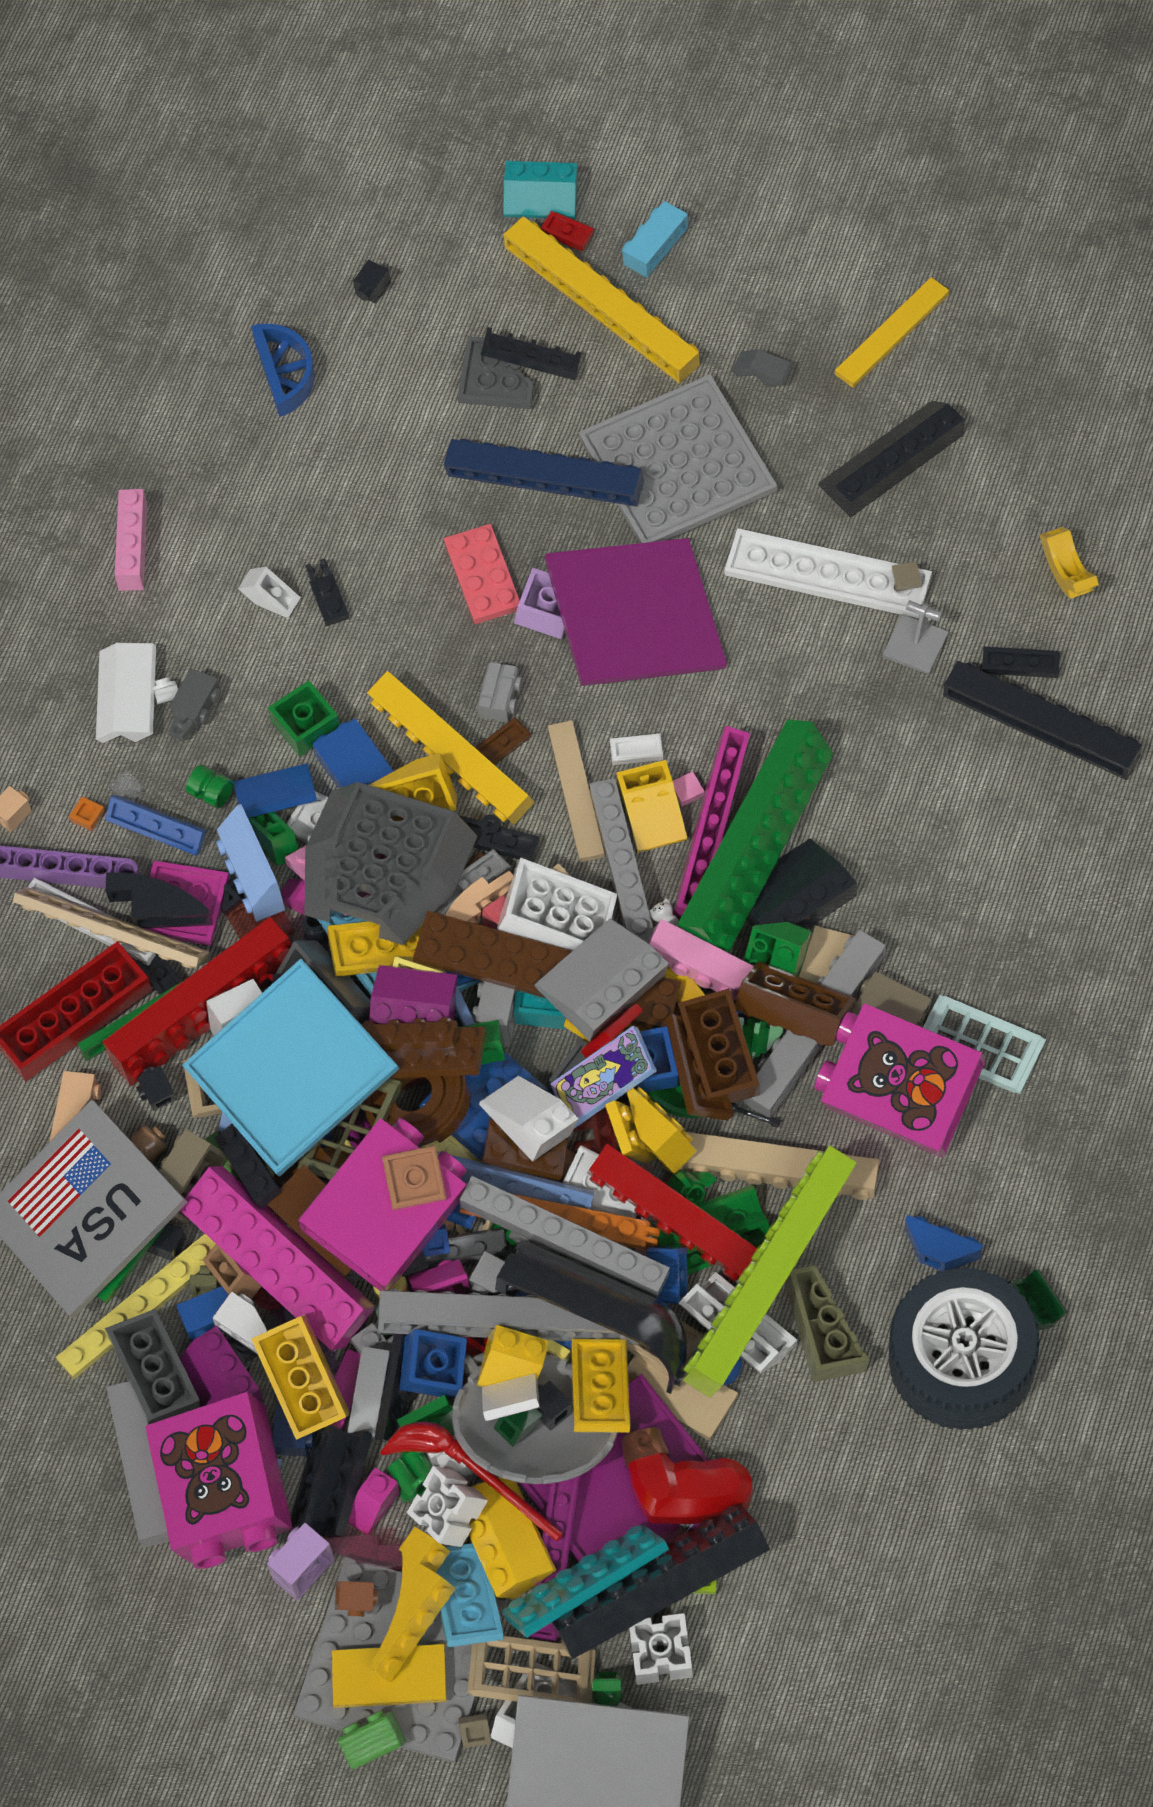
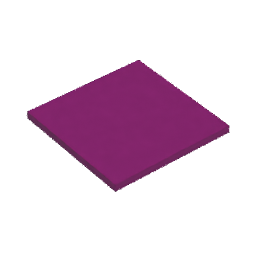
M689 538L545 554V563L581 686L726 668V659Z
M642 1374L628 1383L630 1432H618L613 1447L605 1458L595 1467L581 1474L570 1544V1552L579 1563L583 1557L601 1550L607 1542L619 1539L634 1526L644 1524L664 1539L666 1544L673 1541L674 1534L681 1526V1524H652L648 1522L639 1509L631 1489L629 1469L625 1468L621 1439L624 1436L645 1428H659L670 1453L669 1459L674 1464L680 1461H709ZM517 1482L540 1513L546 1518L551 1483L530 1484ZM700 1523L695 1524L691 1531L698 1528Z

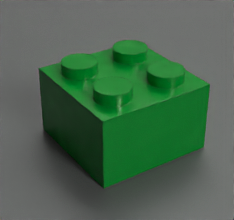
M310 680L267 707L271 723L299 757L313 749L312 743L320 736L328 735L340 725L337 713Z

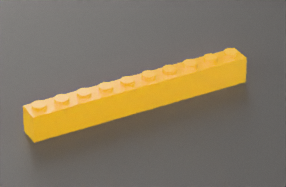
M523 216L503 234L504 245L509 252L680 384L700 366L699 351L693 344H688L681 339L675 330L668 329L657 316H652L646 312L640 303H635L628 298L622 289L615 288L604 275L597 274L587 262H582L569 248L561 246L555 237L544 233L534 221L530 222Z

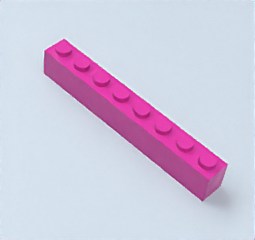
M725 726L718 740L674 903L673 915L678 920L683 915L721 844L750 733L729 726Z

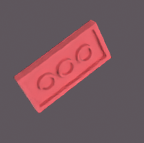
M491 524L443 538L474 625L516 612L520 600Z

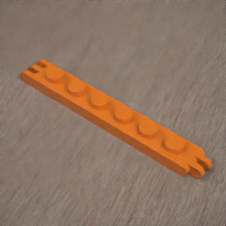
M512 1194L622 1246L644 1250L646 1246L656 1247L658 1244L657 1239L648 1236L659 1237L660 1230L650 1227L651 1223L648 1221ZM460 1207L461 1213L480 1217Z

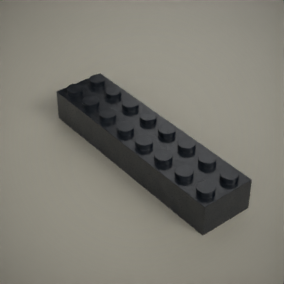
M739 1504L726 1508L721 1515L714 1519L704 1520L698 1525V1528L689 1533L677 1535L672 1542L667 1544L668 1551L551 1622L550 1625L557 1639L571 1658L574 1659L769 1551L770 1548L757 1521Z

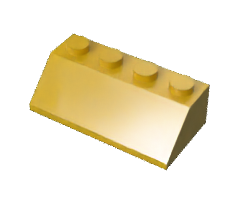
M306 1314L251 1338L296 1440L350 1415Z
M497 1477L524 1500L516 1481ZM486 1482L472 1486L488 1501L478 1519L471 1518L469 1525L472 1529L469 1537L496 1597L516 1599L538 1582L554 1573L556 1568L536 1524Z

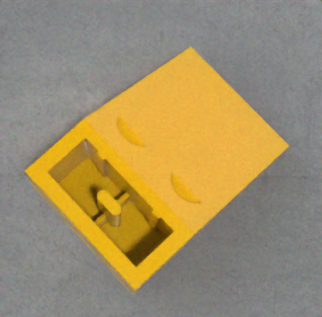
M666 760L616 773L617 787L638 853L687 840L674 784Z
M640 1087L636 1090L634 1088L627 1091L638 1137L675 1174L697 1152L690 1144L693 1141L692 1137L683 1130L684 1128L673 1117L670 1118L658 1103H654Z

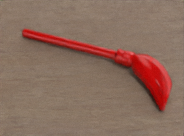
M415 1422L403 1425L380 1451L381 1455L401 1452L432 1454L444 1452L458 1464L463 1463L553 1540L559 1541L563 1536V1532L499 1478L476 1464L464 1452L458 1440L453 1439L447 1429L436 1423Z

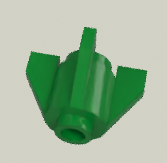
M738 1016L751 1057H760L761 1053H766L776 1039L782 1035L783 1028L780 1026L770 1025L768 1027L766 1021L756 1017H747V1021L744 1023V1017Z
M680 1170L671 1176L668 1186L697 1205L703 1203L702 1200L705 1196L704 1186L708 1188L717 1179L710 1172Z

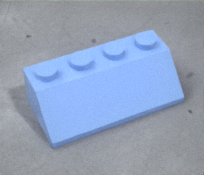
M241 804L237 805L217 829L220 840H217L216 844L220 854H226L228 858L225 860V864L229 874L235 873L237 877L233 881L238 894L244 893L245 899H242L247 913H253L257 922L284 911L285 907L276 878Z

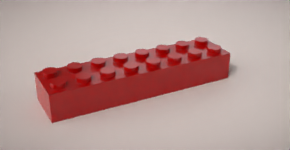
M270 917L105 1039L103 1044L112 1066L132 1086L139 1082L137 1077L141 1076L143 1070L152 1066L164 1065L172 1055L184 1050L192 1040L209 1031L210 1023L206 1001L254 979L259 989L268 987V974L277 973L291 948L289 937Z

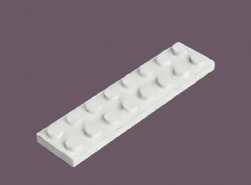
M738 528L724 570L726 576L903 614L918 619L919 614L906 610V606L909 600L921 605L924 604L932 577V571L918 568L921 587L896 591L892 565H898L897 563Z

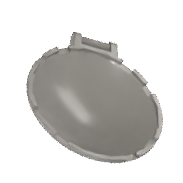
M484 1352L473 1357H465L464 1373L468 1377V1382L462 1389H459L455 1397L452 1414L453 1429L464 1452L483 1469L499 1477L521 1483H556L572 1479L589 1471L600 1463L613 1447L618 1432H574L572 1364L568 1363V1359L562 1360L555 1355L546 1354L543 1367L537 1380L538 1385H544L550 1380L572 1403L571 1415L551 1431L539 1420L535 1429L512 1447L493 1428L499 1418L485 1421L482 1387L477 1386Z

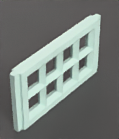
M942 995L938 996L923 1026L924 1029L936 1034L938 1030L953 1035V1041L959 1042L962 1039L976 1045L974 1050L980 1051L983 1048L997 1054L989 1071L983 1068L979 1078L1018 1094H1021L1046 1042V1039L1040 1035ZM949 1009L965 1015L957 1032L941 1025ZM970 1018L986 1024L978 1041L963 1035ZM991 1027L1007 1033L999 1050L984 1044ZM1012 1036L1028 1042L1021 1059L1005 1052ZM1002 1057L1018 1063L1011 1079L995 1074Z

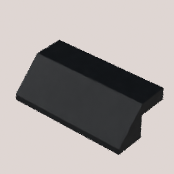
M332 1425L315 1431L313 1448L309 1450L291 1515L293 1529L296 1527L300 1528L306 1523L325 1540L344 1538L372 1438L371 1433L365 1430L347 1433Z

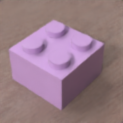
M532 568L517 607L514 623L562 639L565 629L549 573Z
M306 1523L300 1528L296 1527L291 1531L287 1538V1543L281 1549L279 1547L276 1548L269 1556V1562L267 1563L273 1580L297 1601L335 1561L330 1544Z

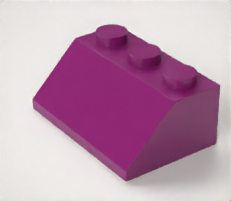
M379 965L371 995L369 1021L380 1024H387L389 1020L412 1023L414 1019L421 1018L427 1022H438L442 1017H447L454 1021L458 974Z
M218 1326L193 1340L179 1357L202 1407L245 1392L251 1394L259 1402L263 1401L260 1389Z

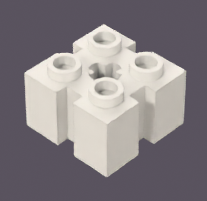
M433 1466L423 1483L426 1487L424 1494L416 1495L407 1514L419 1525L429 1526L427 1532L439 1544L462 1547L472 1529L469 1525L471 1518L478 1519L488 1499L476 1488L467 1487L468 1481L455 1469Z
M684 1613L662 1616L663 1623L652 1624L651 1618H646L629 1628L632 1652L640 1651V1653H633L637 1685L659 1682V1675L670 1673V1680L693 1677L689 1646L682 1647V1645H688ZM657 1646H664V1652H656Z

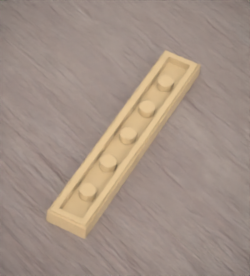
M573 721L548 725V732L579 862L604 858L605 853Z

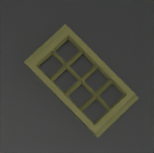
M391 1078L386 1080L376 1089L387 1093L381 1108L362 1102L354 1109L349 1122L342 1120L337 1124L346 1128L340 1143L322 1138L300 1158L297 1169L299 1170L305 1165L316 1176L331 1180L340 1169L335 1164L341 1150L351 1154L355 1150V1148L344 1145L350 1130L363 1134H368L371 1130L354 1124L359 1110L363 1109L378 1114L373 1126L380 1118L386 1122L394 1101H396L401 1090V1081ZM319 1143L336 1148L330 1164L313 1159Z

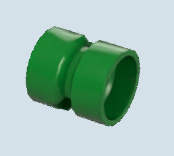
M200 764L193 770L187 781L186 793L199 800L204 798V803L220 809L228 801L234 782L222 774L215 775L214 770Z

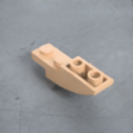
M508 871L489 884L481 877L459 895L445 915L480 925L483 908L502 895L505 898L507 897L514 875Z

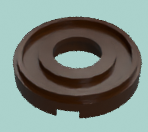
M467 1075L424 1077L432 1085V1094L426 1105L416 1111L408 1112L401 1110L397 1106L396 1101H394L386 1123L392 1127L397 1119L401 1118L411 1124L424 1136L418 1147L430 1144L436 1140L439 1143L443 1142L456 1131L467 1114L471 1098V1091L468 1088L466 1079ZM423 1077L391 1079L401 1081L402 1085L400 1089H402L407 1083L411 1082L412 1080ZM375 1090L365 1099V1104L381 1108L387 1093ZM365 1110L367 1119L372 1127L378 1114Z

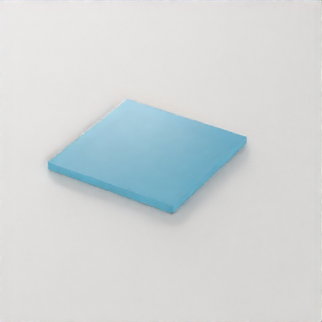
M302 959L297 961L182 1064L186 1071L279 1177L400 1069Z

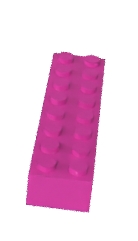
M209 1167L185 1198L188 1203L180 1211L293 1316L297 1318L306 1314L315 1336L331 1351L345 1348L376 1308L372 1302L337 1272L267 1206L261 1209L254 1202L246 1187L225 1167Z

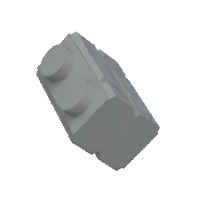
M493 662L488 663L477 704L478 716L480 718L507 722L510 713H515L517 699H514L515 692H520L522 686V677H519L516 666Z

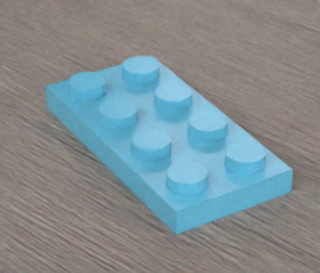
M473 1543L464 1544L462 1547H446L450 1553L436 1571V1574L456 1588L440 1610L447 1647L503 1640V1629L494 1591Z

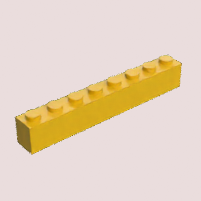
M386 671L367 692L373 699L370 704L380 713L385 710L390 715L387 719L398 729L402 725L407 730L405 735L413 743L416 744L420 741L425 746L422 750L428 756L441 753L449 775L456 773L460 777L457 781L468 791L471 788L478 793L475 797L484 806L492 805L495 808L493 813L502 822L508 820L515 825L535 803L527 793L389 671Z

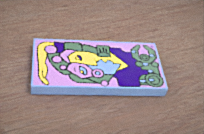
M632 1026L552 1082L551 1087L555 1096L562 1100L578 1117L574 1127L576 1128L606 1107L605 1104L616 1100L657 1070L639 1029Z

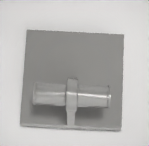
M909 600L906 610L919 614V620L902 614L882 657L929 675L949 631L927 624V618L940 622L943 612L929 608L930 605L926 603L921 605Z

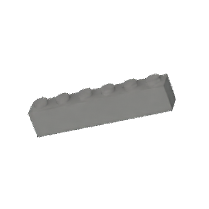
M129 1381L107 1386L139 1542L142 1548L169 1542L145 1428L146 1425L152 1423L148 1422Z

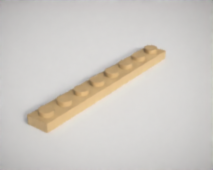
M29 887L14 893L13 902L22 905V908L25 910L39 911L44 913V916L47 918L61 919L67 921V924L70 926L87 928L92 934L112 937L113 941L134 945L139 951L154 952L159 954L158 956L162 959L182 962V965L187 968H197L208 962V951Z

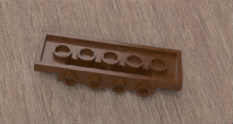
M447 1017L440 1018L438 1022H427L424 1019L417 1018L412 1023L389 1020L387 1024L364 1021L361 1025L400 1068L390 1078L479 1075L487 1035L484 1026L459 1028L456 1021Z

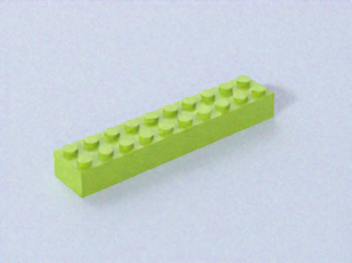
M830 1145L824 1152L819 1150L815 1157L811 1159L805 1169V1174L799 1179L791 1192L792 1195L779 1211L778 1218L772 1223L765 1234L766 1238L751 1257L753 1260L744 1269L738 1279V1284L726 1298L724 1303L727 1305L723 1306L712 1321L711 1326L714 1328L711 1327L698 1344L697 1348L701 1351L697 1350L683 1370L687 1372L683 1379L684 1382L709 1398L722 1387L857 1162Z

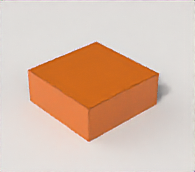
M81 797L69 815V819L71 822L93 831L104 814L105 809L104 806Z

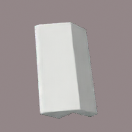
M115 643L99 652L96 740L105 743L121 735L137 742L153 734L155 644Z
M715 1272L702 1287L696 1284L679 1302V1305L709 1330L711 1327L714 1328L711 1326L712 1321L723 1306L727 1305L724 1302L735 1287ZM765 1314L740 1357L761 1374L780 1363L797 1344V1339Z

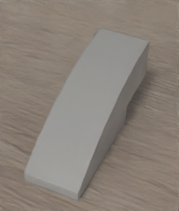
M362 1346L347 1433L365 1430L372 1434V1438H375L389 1357L388 1350Z

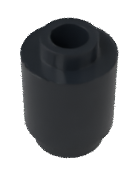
M310 916L303 918L302 927L306 940H317L320 945L329 940L328 934L316 918Z

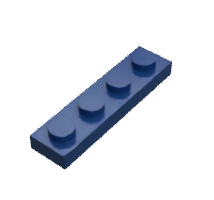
M118 795L111 796L105 817L106 821L195 856L200 854L206 833L205 829Z

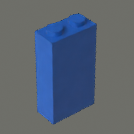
M356 718L350 722L342 723L335 731L328 735L320 736L312 743L315 757L338 789L355 782L369 785L394 772Z

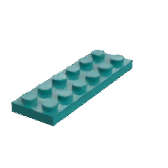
M644 1524L634 1526L619 1539L607 1542L601 1550L583 1557L580 1563L570 1569L560 1571L554 1579L536 1586L528 1595L513 1600L507 1608L502 1610L505 1619L527 1638L668 1551L669 1548L664 1539Z

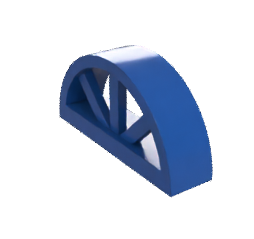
M277 324L252 325L253 339L278 415L281 417L302 405L312 391L315 372L311 351L305 340L298 333L287 327ZM267 342L280 343L276 352L271 357ZM288 347L293 348L303 357L302 360L276 367ZM306 368L299 384L279 376ZM281 386L292 391L284 395Z

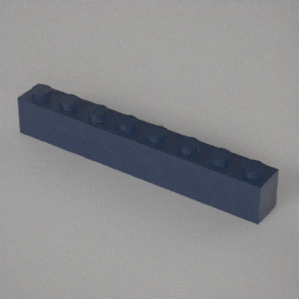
M451 439L444 462L448 477L636 507L638 506L644 484L642 470L633 465L620 466L608 461L594 462L583 457L575 459L562 454H544L538 450H519L513 446L499 447L488 442L483 444L474 443L468 439Z

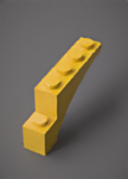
M415 1526L399 1548L402 1552L403 1563L401 1589L396 1611L389 1630L369 1665L370 1668L389 1682L399 1672L408 1656L456 1589L444 1578L436 1574V1571L443 1564L450 1551L442 1544H439L433 1537Z

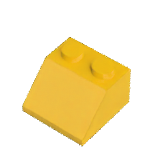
M496 1325L488 1336L477 1386L485 1387L534 1373L538 1380L549 1341Z

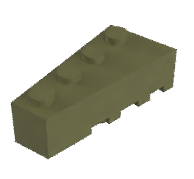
M813 1265L792 1269L785 1281L812 1382L865 1372L870 1360L859 1346L855 1333L851 1332L841 1309L837 1307L832 1299V1294L817 1267Z

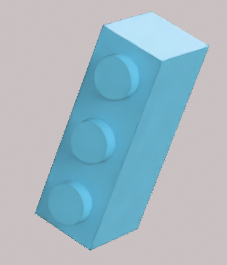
M663 201L659 208H654L649 220L645 224H641L634 238L631 241H627L623 246V265L647 278L688 229V214L666 201Z

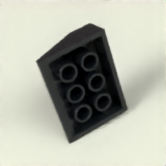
M809 838L777 860L746 920L752 927L754 925L789 922L804 929H809L857 896V882L839 861Z

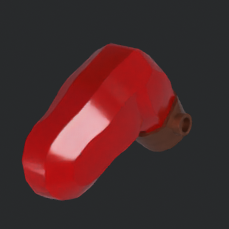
M655 1427L634 1431L621 1439L625 1468L629 1469L631 1489L639 1509L648 1522L652 1524H697L707 1519L716 1518L730 1506L741 1504L745 1510L749 1507L753 1496L752 1478L748 1470L738 1461L720 1458L704 1462L680 1461L674 1464L669 1459L670 1453L660 1429Z

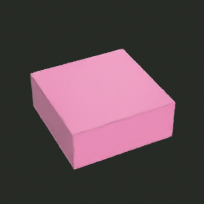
M693 772L673 780L676 796L682 807L704 796V790Z

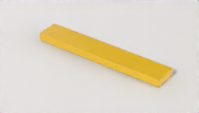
M930 277L835 369V375L854 388L949 296L950 290Z

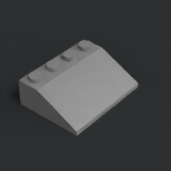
M608 919L535 984V987L591 1041L665 975L669 963L650 944L612 919Z

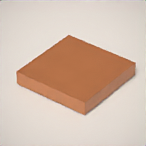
M436 1145L382 1156L393 1211L447 1200Z

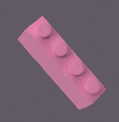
M143 489L119 490L115 579L119 591L144 590L147 501Z
M663 919L655 926L648 941V944L669 963L668 967L674 973L680 976H687L695 980L697 985L703 988H711L717 992L729 988L734 1001L737 1000L741 982L754 967Z

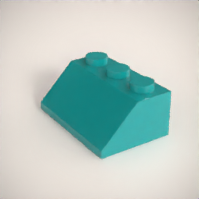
M506 161L504 173V217L547 218L550 212L553 211L570 219H575L579 180L577 163Z

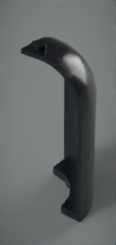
M521 1240L517 1244L515 1250H518V1253L516 1255L510 1253L496 1277L495 1290L505 1294L509 1286H512L634 1340L651 1351L664 1364L669 1375L667 1393L672 1394L675 1386H681L686 1375L683 1369L687 1358V1339L684 1327L672 1308L650 1294L532 1242Z

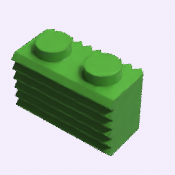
M379 1710L367 1716L368 1722L359 1725L356 1721L342 1728L343 1734L337 1738V1742L340 1744V1748L345 1754V1758L352 1770L401 1747L406 1742L392 1710L387 1713Z

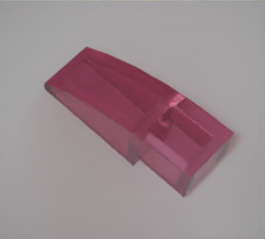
M378 1535L324 1538L330 1544L332 1552L342 1558L373 1567L402 1570L403 1558L402 1552L399 1550L402 1544L381 1545V1539Z

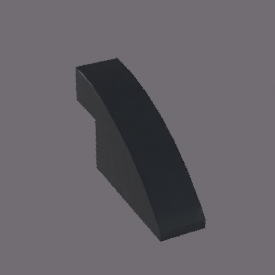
M106 872V894L109 902L131 901L133 925L144 929L212 925L209 909L182 889L162 880L144 875Z

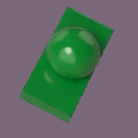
M621 1671L594 1673L592 1691H594V1699L597 1704L619 1705L622 1699L621 1689L623 1684V1673Z

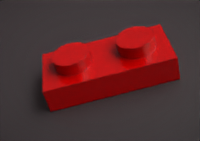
M553 211L550 212L540 228L547 235L550 234L555 237L558 242L582 252L594 235V228Z

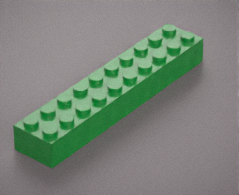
M787 719L677 924L680 929L727 953L732 948L735 939L752 907L755 905L763 886L766 884L773 867L777 863L783 848L787 844L792 831L834 754L813 722Z

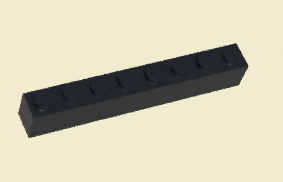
M957 661L944 683V697L1125 780L1129 778L1141 756L1142 744L1135 738L1125 737L1116 733L1109 726H1101L1094 723L1087 716H1079L1070 712L1063 705H1055L1048 702L1041 695H1033L1026 692L1020 686L1004 682L995 674H987L980 671L970 663Z

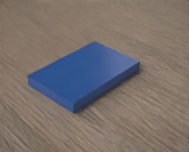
M307 763L233 781L238 804L242 805L247 818L317 801Z

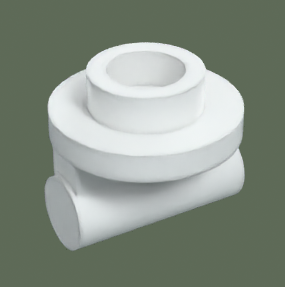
M169 677L155 681L156 686L153 687L156 705L172 701L178 691L176 681H170Z

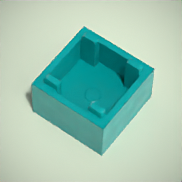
M516 991L513 1011L515 1024L567 1030L564 1027L567 1018L548 999Z

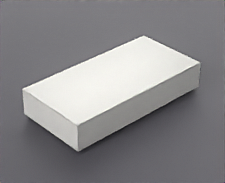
M660 733L610 739L612 765L663 760Z

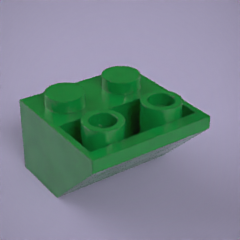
M789 922L754 925L744 961L752 966H755L759 961L799 976L812 931Z

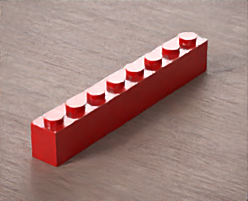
M609 1144L605 1145L587 1173L591 1176L589 1180L600 1188H603L604 1185L613 1191L611 1195L623 1204L628 1201L635 1206L634 1212L644 1219L651 1217L658 1222L656 1225L658 1229L667 1235H670L672 1232L680 1238L678 1242L682 1246L687 1247L691 1251L695 1248L701 1252V1258L712 1266L715 1264L725 1269L723 1274L736 1282L744 1269L753 1260L751 1257L757 1249L755 1246L635 1162L622 1155V1153Z

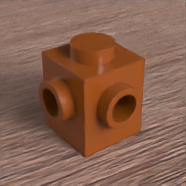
M337 1581L335 1610H348V1616L364 1617L365 1611H373V1606L377 1605L378 1591L373 1589L374 1583Z

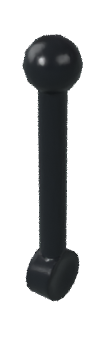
M731 1103L733 1113L738 1112L767 1122L773 1127L778 1128L781 1121L777 1118H769L740 1108L736 1103Z

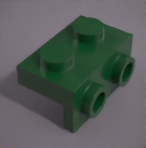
M1040 1269L1034 1270L1026 1278L1010 1280L1008 1282L1015 1289H1018L1020 1295L1024 1296L1026 1302L1030 1304L1039 1330L1052 1328L1067 1314L1066 1308Z

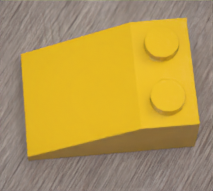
M441 753L416 759L369 784V786L456 811L457 793ZM394 816L391 818L394 821L404 820L400 816Z

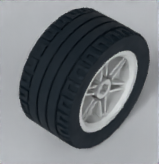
M964 1267L953 1270L945 1269V1271L936 1272L935 1275L927 1276L926 1279L920 1280L918 1285L912 1286L911 1291H907L905 1298L900 1300V1305L897 1306L892 1318L889 1336V1368L891 1377H893V1384L897 1387L898 1394H901V1399L908 1403L907 1406L910 1409L912 1408L917 1415L920 1414L923 1419L929 1420L933 1424L937 1423L941 1427L972 1430L973 1428L980 1429L984 1426H990L991 1423L1000 1422L1002 1418L1005 1419L1010 1412L1013 1413L1016 1407L1021 1405L1022 1400L1027 1397V1392L1030 1391L1034 1381L1040 1341L1035 1314L1031 1311V1306L1026 1302V1298L1020 1295L1018 1289H1015L1011 1283H1007L1002 1277L987 1273L988 1271L985 1270L981 1271L975 1268L968 1269ZM965 1320L974 1321L970 1328L966 1327ZM940 1325H945V1326H947L948 1330H946V1329H941V1328H938V1327H939ZM993 1336L995 1341L986 1339V1337ZM964 1341V1343L968 1345V1347H964V1345L960 1342ZM934 1351H939L942 1353V1355L938 1359H935L932 1356V1353ZM982 1362H987L989 1368L981 1370L979 1365ZM956 1371L959 1373H963V1375L961 1377H955L952 1374V1372Z

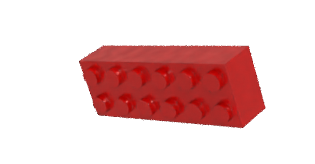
M117 941L1 1024L0 1052L22 1079L27 1082L78 1045L79 1042L92 1035L150 993L152 988L149 978Z

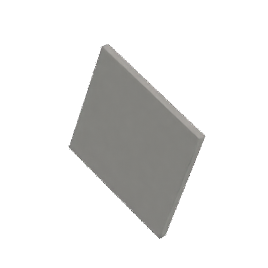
M519 1695L507 1807H680L690 1715Z

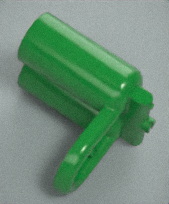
M408 1452L403 1458L394 1461L388 1467V1471L398 1482L405 1495L410 1500H414L417 1494H424L426 1487L423 1483L433 1466L423 1452Z

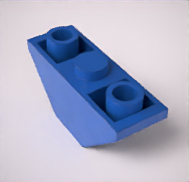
M906 1216L905 1231L920 1263L939 1271H945V1269L952 1270L981 1258L983 1245L979 1244L977 1239L970 1236L962 1237L957 1235L952 1229L945 1226L937 1227L932 1225L921 1216Z

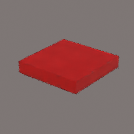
M634 1004L620 1014L581 1049L584 1057L588 1058L615 1038L643 1011L638 1004Z

